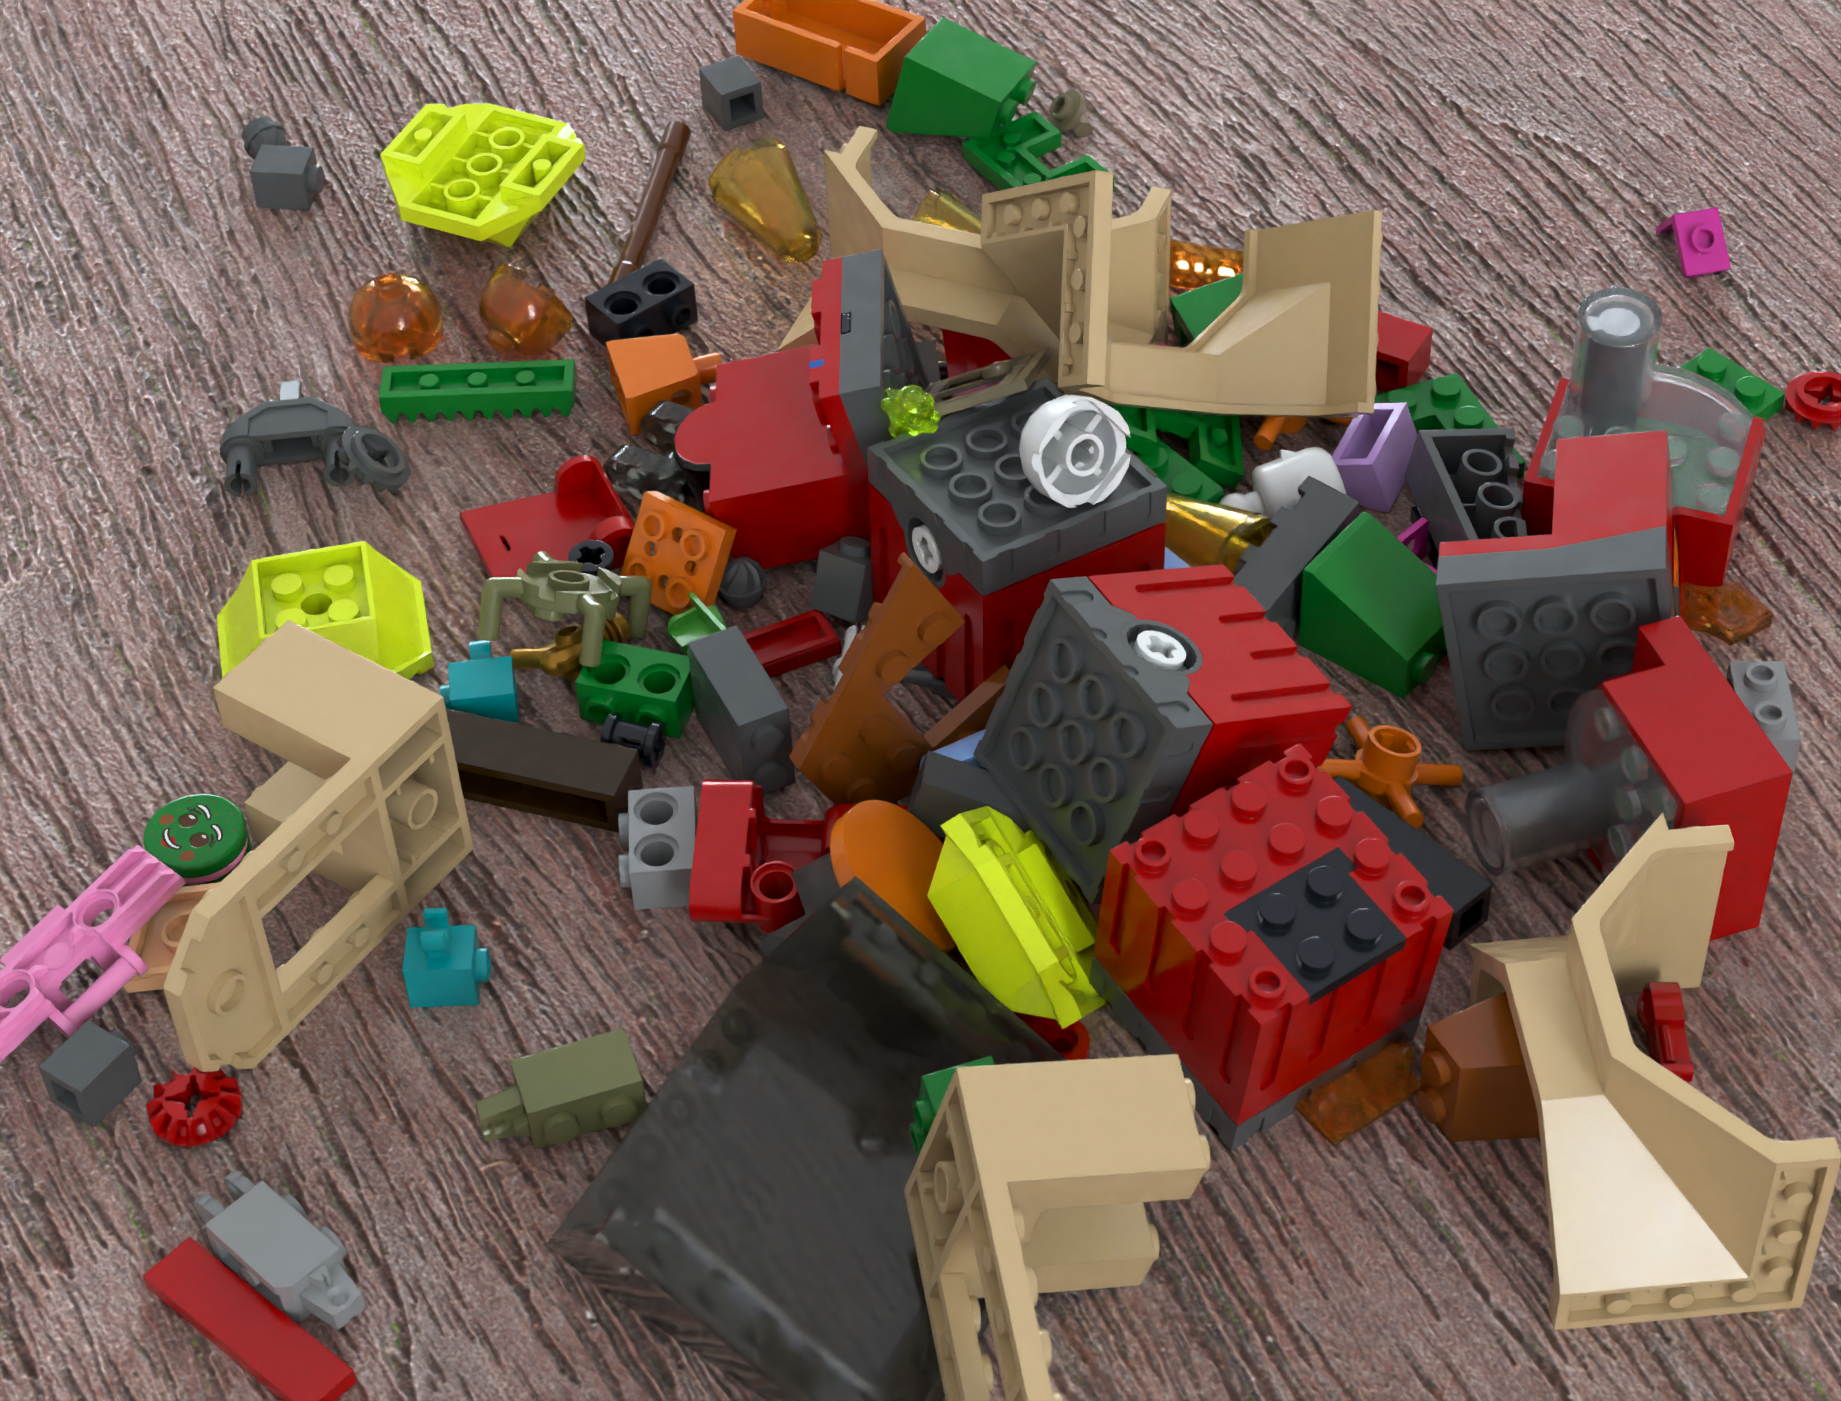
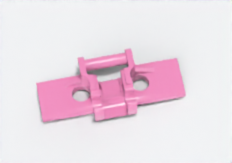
M136 845L133 849H128L66 909L59 905L53 908L0 959L4 966L0 971V1062L46 1020L66 1038H69L135 974L141 977L149 970L147 964L125 943L186 883L180 875L142 847ZM107 909H114L113 914L107 921L99 926L91 927L93 920L98 914ZM85 959H89L105 972L71 1003L60 988L61 982ZM29 989L28 996L19 1005L7 1008L9 1000L16 993Z

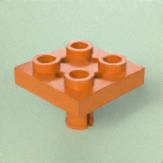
M658 491L644 492L620 576L642 575L648 577L652 583L650 603L673 615L682 614L693 608L688 595L691 592L706 607L714 605L737 529ZM652 542L655 543V545L653 546V551L656 552L655 555H653L650 551V545ZM668 577L669 579L666 580L667 585L665 588V586L663 585V578Z

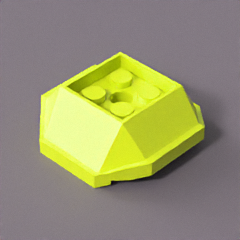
M490 103L462 104L447 108L445 104H426L380 154L383 171L402 221L509 248L586 159L584 143L580 138H577L568 123Z
M366 541L251 560L237 590L217 615L222 678L257 649L264 639L270 637L288 620L409 680L416 673L421 675L435 666L421 581L377 552Z
M989 806L959 813L940 825L946 838L927 897L992 1006L996 1009L1056 1019L1063 1030L1106 1004V998L1103 995L1100 996L1089 983L1098 921L1075 882L1070 879L1052 856L1051 850L1044 841L1041 842L1033 830L1024 833L1011 818Z

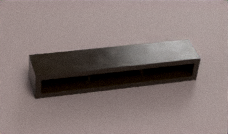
M446 709L464 799L619 833L618 816L620 813H628V790H640L643 787L638 750L619 744H609L576 737L568 733H557L525 726L517 722H506L478 716L470 712Z

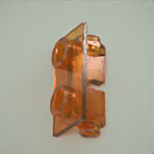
M1170 239L1169 286L1194 290L1243 273L1244 251Z
M1401 1041L1398 1044L1388 1042L1382 1046L1381 1052L1351 1069L1328 1085H1320L1315 1088L1312 1095L1295 1105V1109L1335 1147L1417 1094L1420 1090L1421 1081L1409 1071V1064L1415 1060L1414 1053L1405 1042Z

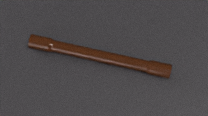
M671 121L665 127L657 149V158L618 264L613 268L607 285L640 269L675 171L683 159L691 136L690 128L681 121Z

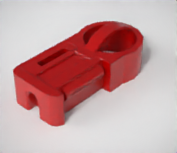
M1647 982L1638 997L1636 1016L1641 1027L1645 1030L1650 1058L1689 1084L1693 1079L1694 1065L1690 1060L1685 1032V1014L1680 986L1678 982Z

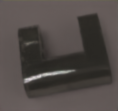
M661 400L656 402L641 420L640 427L649 442L669 452L662 456L632 445L619 446L603 465V469L614 488L623 494L641 500L643 499L644 492L658 491L684 503L711 470V463L695 464L684 460L676 452L674 439L677 429L683 420L696 409L671 401Z

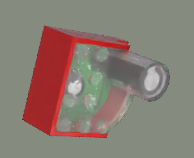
M1611 287L1597 290L1585 297L1578 308L1570 379L1560 377L1524 480L1521 516L1522 520L1526 521L1527 536L1552 534L1557 439L1667 430L1672 469V529H1675L1678 555L1681 553L1685 590L1720 597L1761 456L1766 428H1762L1764 419L1754 417L1732 393L1708 378L1678 367L1656 364L1662 312L1653 299L1642 292L1630 288Z
M1681 616L1640 626L1632 671L1604 680L1595 690L1583 693L1574 702L1566 725L1565 764L1468 792L1465 801V817L1474 851L1487 872L1497 877L1587 850L1601 871L1604 881L1662 812L1669 830L1692 826L1706 827L1729 824L1735 844L1733 851H1728L1709 941L1759 927L1793 772Z

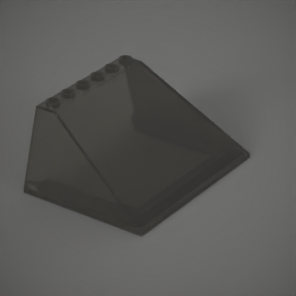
M854 876L733 986L546 1245L592 1284L767 1401H943L945 1398L904 1193L905 1186L918 1158L909 1132V1123L915 1122L912 1101L917 1100L919 1097L923 1075L988 1056H992L995 1065L1068 1060L857 876ZM977 1298L981 1313V1326L977 1333L978 1342L990 1324L985 1298Z

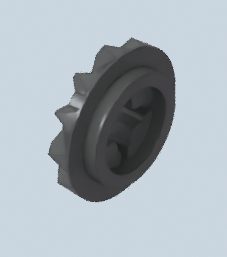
M351 426L338 439L337 444L340 451L337 456L341 461L349 465L347 472L360 477L363 485L370 483L379 492L385 489L396 492L409 479L410 467L407 459L398 445L385 434L365 426Z

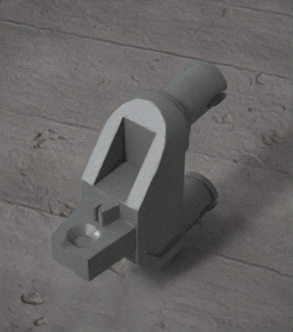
M300 380L281 382L279 400L262 402L237 418L225 430L220 441V455L227 464L224 487L231 495L241 497V483L245 482V495L249 496L254 493L257 487L256 466L325 459L323 477L328 484L340 487L339 476L341 472H344V486H348L355 480V474L348 473L349 465L341 461L337 456L340 451L337 441L347 428L358 425L348 414L337 407L315 397H304L301 393L302 385Z

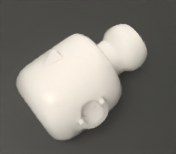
M1319 447L1306 448L1297 452L1280 450L1278 459L1254 468L1252 472L1253 492L1245 495L1239 493L1228 494L1218 503L1223 523L1230 538L1235 540L1247 539L1253 535L1257 528L1267 525L1271 532L1274 528L1270 526V520L1282 506L1290 511L1301 499V495L1298 494V487L1308 476L1346 494L1341 475L1331 455Z

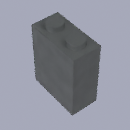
M737 625L688 642L687 647L696 718L734 780L755 781L756 785L762 786L763 794L775 792L782 787L796 783L794 763L789 758L793 750L789 707Z

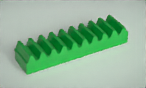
M575 359L383 366L379 392L381 412L385 414L390 423H396L398 414L404 413L409 422H415L418 413H423L429 422H433L437 412H442L448 421H453L456 411H461L467 420H473L475 411H481L486 419H492L495 410H500L506 419H511L514 409H519L525 418H530L535 408H538L544 417L550 416L552 408H558L562 415L566 417L569 416L571 408L575 405L577 382Z

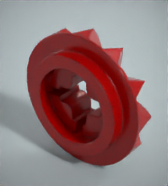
M1812 371L1800 374L1788 383L1785 391V410L1794 413L1795 422L1809 421L1812 424L1813 430L1821 425L1827 426L1835 432L1841 424V374L1828 371ZM1826 396H1830L1828 405L1819 404Z
M193 1067L191 1072L182 1075L172 1070L169 1082L154 1085L153 1099L146 1104L150 1126L160 1139L176 1146L193 1147L210 1143L227 1133L237 1122L241 1114L243 1099L236 1079L227 1077L221 1068L219 1071L202 1072ZM199 1093L203 1100L198 1102L197 1109L193 1110V1117H190L185 1105L189 1104L191 1096Z

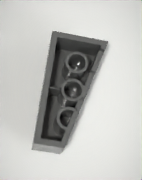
M1514 428L1418 431L1405 479L1422 517L1429 521L1428 530L1438 553L1440 542L1527 536L1526 521L1522 520L1521 516L1523 505L1522 489H1518L1517 474L1519 471L1518 456L1514 455L1513 452L1515 442Z
M1308 476L1298 487V494L1301 495L1299 502L1291 511L1283 506L1270 520V526L1274 529L1259 548L1250 543L1238 557L1239 561L1233 571L1235 576L1233 579L1234 583L1237 586L1245 587L1266 610L1264 616L1271 622H1277L1290 638L1300 627L1303 569L1359 515V501L1311 476Z

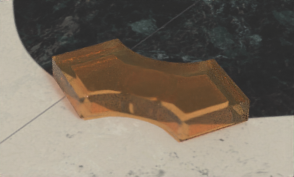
M1684 582L1686 624L1690 630L1710 634L1732 646L1771 626L1774 613L1740 583L1733 582L1723 586L1706 587Z

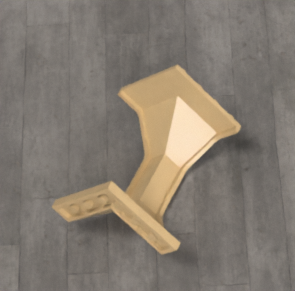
M859 126L849 143L842 145L839 153L823 150L831 259L882 249L908 321L986 338L997 344L1011 358L1049 347L1052 358L1037 376L1036 380L1049 378L1054 384L1058 383L1060 340L981 247V235L897 217L888 210L872 190L870 149L878 138L877 129ZM1152 186L1137 212L1112 219L1107 321V330L1111 340L1153 345L1158 343L1168 344L1171 190ZM812 296L777 351L818 344L814 331V320L811 315ZM1063 390L1066 395H1076Z
M1094 170L982 194L980 245L1060 340L1058 388L1078 396L1092 397L1106 405L1206 415L1358 418V415L1374 414V401L1377 391L1375 382L1376 350L1379 340L1377 332L1378 300L1381 290L1379 274L1380 249L1383 239L1381 231L1382 211L1371 210L1261 230H1245L1243 281L1240 295L1188 346L1179 348L1110 339L1107 321L1113 172Z
M1662 812L1571 919L1569 935L1469 944L1474 961L1469 994L1470 1005H1476L1506 991L1536 1104L1554 1276L1549 1313L1554 1330L1799 1308L1803 1305L1841 1165V1153L1836 1138L1779 1141L1761 1134L1642 1053L1633 1042L1619 994L1642 992L1647 982H1678L1680 989L1700 987L1728 851H1733L1735 844L1729 824L1706 827L1692 826L1669 830Z

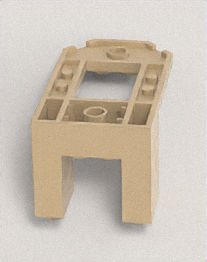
M290 620L284 623L270 637L264 639L257 649L232 671L226 673L221 681L213 687L224 728L288 761L268 781L257 787L244 802L253 838L261 844L255 850L247 853L240 864L215 888L207 891L199 903L191 910L162 987L185 1061L202 1072L219 1071L221 1065H232L239 1070L254 1069L474 849L444 697ZM311 871L354 892L346 905L325 926L318 928L312 934L309 941L287 963L280 965L275 970L262 923V918Z
M1178 1054L956 1067L904 1189L946 1401H991L989 1392H991L993 1387V1369L989 1355L986 1353L981 1354L977 1333L981 1326V1313L977 1298H985L1005 1393L1004 1401H1064L1059 1391L1052 1390L1048 1372L1052 1360L1051 1341L1047 1330L1039 1328L1034 1308L1037 1304L1038 1293L1141 1285L1153 1262L1159 1256L1158 1232L1153 1224H1148L1143 1205L1144 1202L1190 1199L1204 1173H1207L1209 1170V1144L1207 1138L1203 1134L1198 1133L1193 1114L1196 1103L1194 1086L1189 1078H1184Z

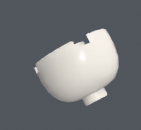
M1063 395L1042 404L1029 417L1021 432L1019 453L1023 473L1037 491L1067 508H1077L1075 505H1081L1086 502L1093 505L1101 502L1119 486L1129 468L1131 455L1125 453V436L1131 438L1129 426L1119 411L1092 397Z

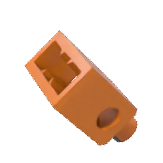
M681 334L606 342L610 378L631 435L683 419L697 408L703 406L700 385L716 382L717 365L723 364L719 352L692 357L686 339Z

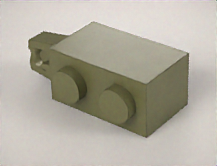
M624 1028L510 1060L514 1084L503 1089L498 1094L475 1102L477 1118L485 1142L512 1136H530L534 1150L552 1144H564L576 1137L610 1127H622L634 1120L648 1117L643 1080Z

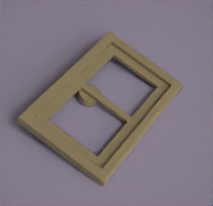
M1050 348L997 362L929 384L895 420L896 427L904 428L1028 390L1052 358ZM1003 379L1000 384L935 403L940 398Z

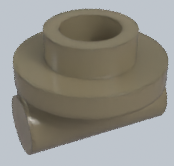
M1070 89L1053 100L1050 106V123L1061 133L1067 132L1070 129H1073L1078 137H1086L1091 133L1092 127L1084 110V95L1075 89Z

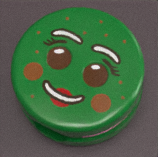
M212 794L188 795L169 802L151 817L143 835L145 850L180 875L186 882L182 887L221 882L240 864L244 856L252 851V844L241 810L230 800Z

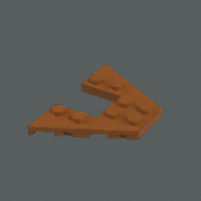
M905 552L897 560L902 568L883 603H873L868 612L867 625L854 637L838 666L843 675L828 701L820 699L811 715L809 728L799 737L789 755V758L796 767L835 805L858 804L865 800H882L893 803L909 796L919 773L921 758L927 754L928 750L935 751L986 729L985 726L998 697H1001L1003 693L1004 683L1010 672V669L1003 664L924 735L884 696L888 690L902 680L915 666L940 644L944 643L950 635L966 622Z

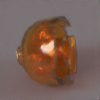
M500 264L485 284L478 304L480 320L489 331L485 335L486 340L496 350L506 355L510 350L520 355H540L550 351L573 327L574 324L570 323L573 319L571 313L562 301L542 283L535 288L523 282L528 273L510 264Z
M403 273L381 274L362 284L350 302L348 327L356 351L367 359L382 363H395L393 355L409 353L410 360L416 359L433 350L443 338V314L433 290L416 276Z

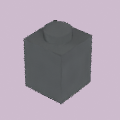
M739 56L699 68L702 105L724 132L764 118L761 82Z
M262 144L249 171L257 208L309 211L316 194L321 193L324 186V170L322 166H317L314 147Z
M845 536L821 549L819 552L810 608L857 623L868 616V612L873 605L871 542L861 537Z
M89 1020L38 1066L51 1102L93 1128L142 1081L134 1058L136 1049L131 1041L117 1030L108 1032Z

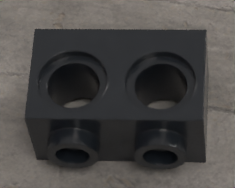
M662 258L584 297L589 334L605 347L606 342L612 340L674 334L698 321L694 283Z

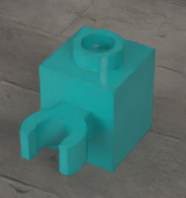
M469 641L470 660L448 663L449 685L440 686V695L444 697L446 709L470 712L478 716L506 722L520 723L518 690L512 656L492 658L491 641Z
M424 908L425 927H407L402 973L410 1007L479 1005L481 982H489L491 978V955L488 947L480 948L476 925L450 926L447 908Z

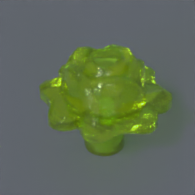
M913 384L904 386L899 390L887 388L884 391V398L879 405L889 415L891 424L888 430L895 438H897V435L905 432L913 436L923 432L934 434L938 429L937 423L941 419L940 413L934 409L935 401L932 395L924 392L920 386Z

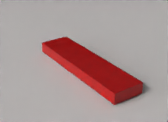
M190 1236L143 1275L146 1287L282 1401H336L357 1382L354 1370Z

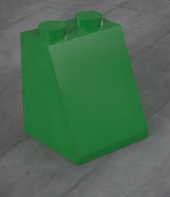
M942 17L905 56L885 129L898 133L990 139L1001 125L1007 127L1010 124L1019 104L1025 106L1029 102L1036 86V81L1031 79L1036 61Z
M1363 511L1303 569L1299 645L1404 699L1419 683L1425 684L1430 680L1438 663L1448 654L1436 588L1437 574L1378 520Z

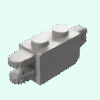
M234 1170L223 1180L228 1193L235 1202L225 1208L206 1193L193 1202L199 1216L206 1222L205 1228L214 1256L294 1322H302L313 1314L339 1330L352 1317L359 1315L366 1308L362 1292L346 1273L342 1258L347 1253L340 1239L329 1228L323 1227L318 1230L311 1224L302 1206L289 1193H284L280 1196L263 1180L255 1185L247 1177L245 1178L242 1173Z

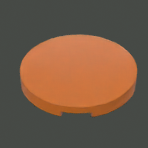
M865 800L853 806L838 819L831 832V861L840 888H850L857 902L871 918L866 926L878 938L897 951L919 959H933L937 955L951 951L957 945L927 897L943 843L923 822L905 809L882 800Z

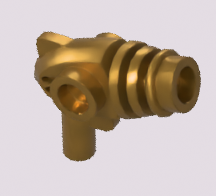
M616 613L613 619L605 620L603 640L624 644L630 638V627L622 615ZM584 621L580 624L567 625L557 629L553 633L554 642L545 648L511 650L509 656H512L514 670L541 669L549 676H565L568 680H576L584 666L579 663Z

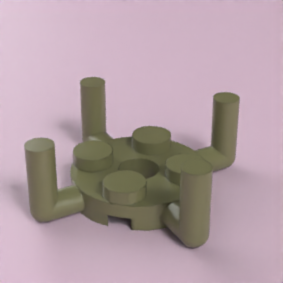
M540 551L533 556L531 563H527L526 573L519 568L516 577H490L484 582L478 638L486 641L498 640L503 598H518L527 603L528 611L533 612L536 617L544 620L561 621L566 618V613L582 614L584 616L579 663L588 667H597L601 664L605 620L615 617L620 596H630L627 617L630 637H646L652 583L646 576H617L615 573L598 567L597 576L582 573L583 563L555 560L549 553Z

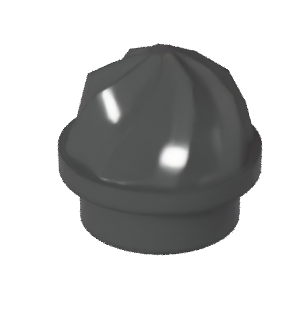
M259 117L251 121L242 132V139L245 142L244 149L252 158H256L262 144L287 146L285 142V129L280 123L273 122L269 117Z
M747 555L738 558L732 556L726 564L718 593L723 597L725 603L731 607L741 609L752 607L760 602L763 597V592L767 587L766 573L757 561L752 560Z

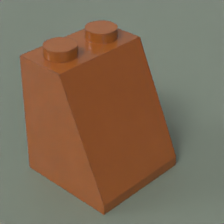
M1506 991L1427 1026L1424 1054L1421 1056L1422 1074L1420 1090L1417 1092V1101L1422 1114L1431 1124L1437 1123L1450 1142L1540 1137L1536 1104Z

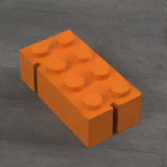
M744 0L733 10L736 54L785 71L796 77L826 86L832 90L840 91L846 88L847 95L880 106L896 91L905 56L926 35V19L924 17L876 0Z

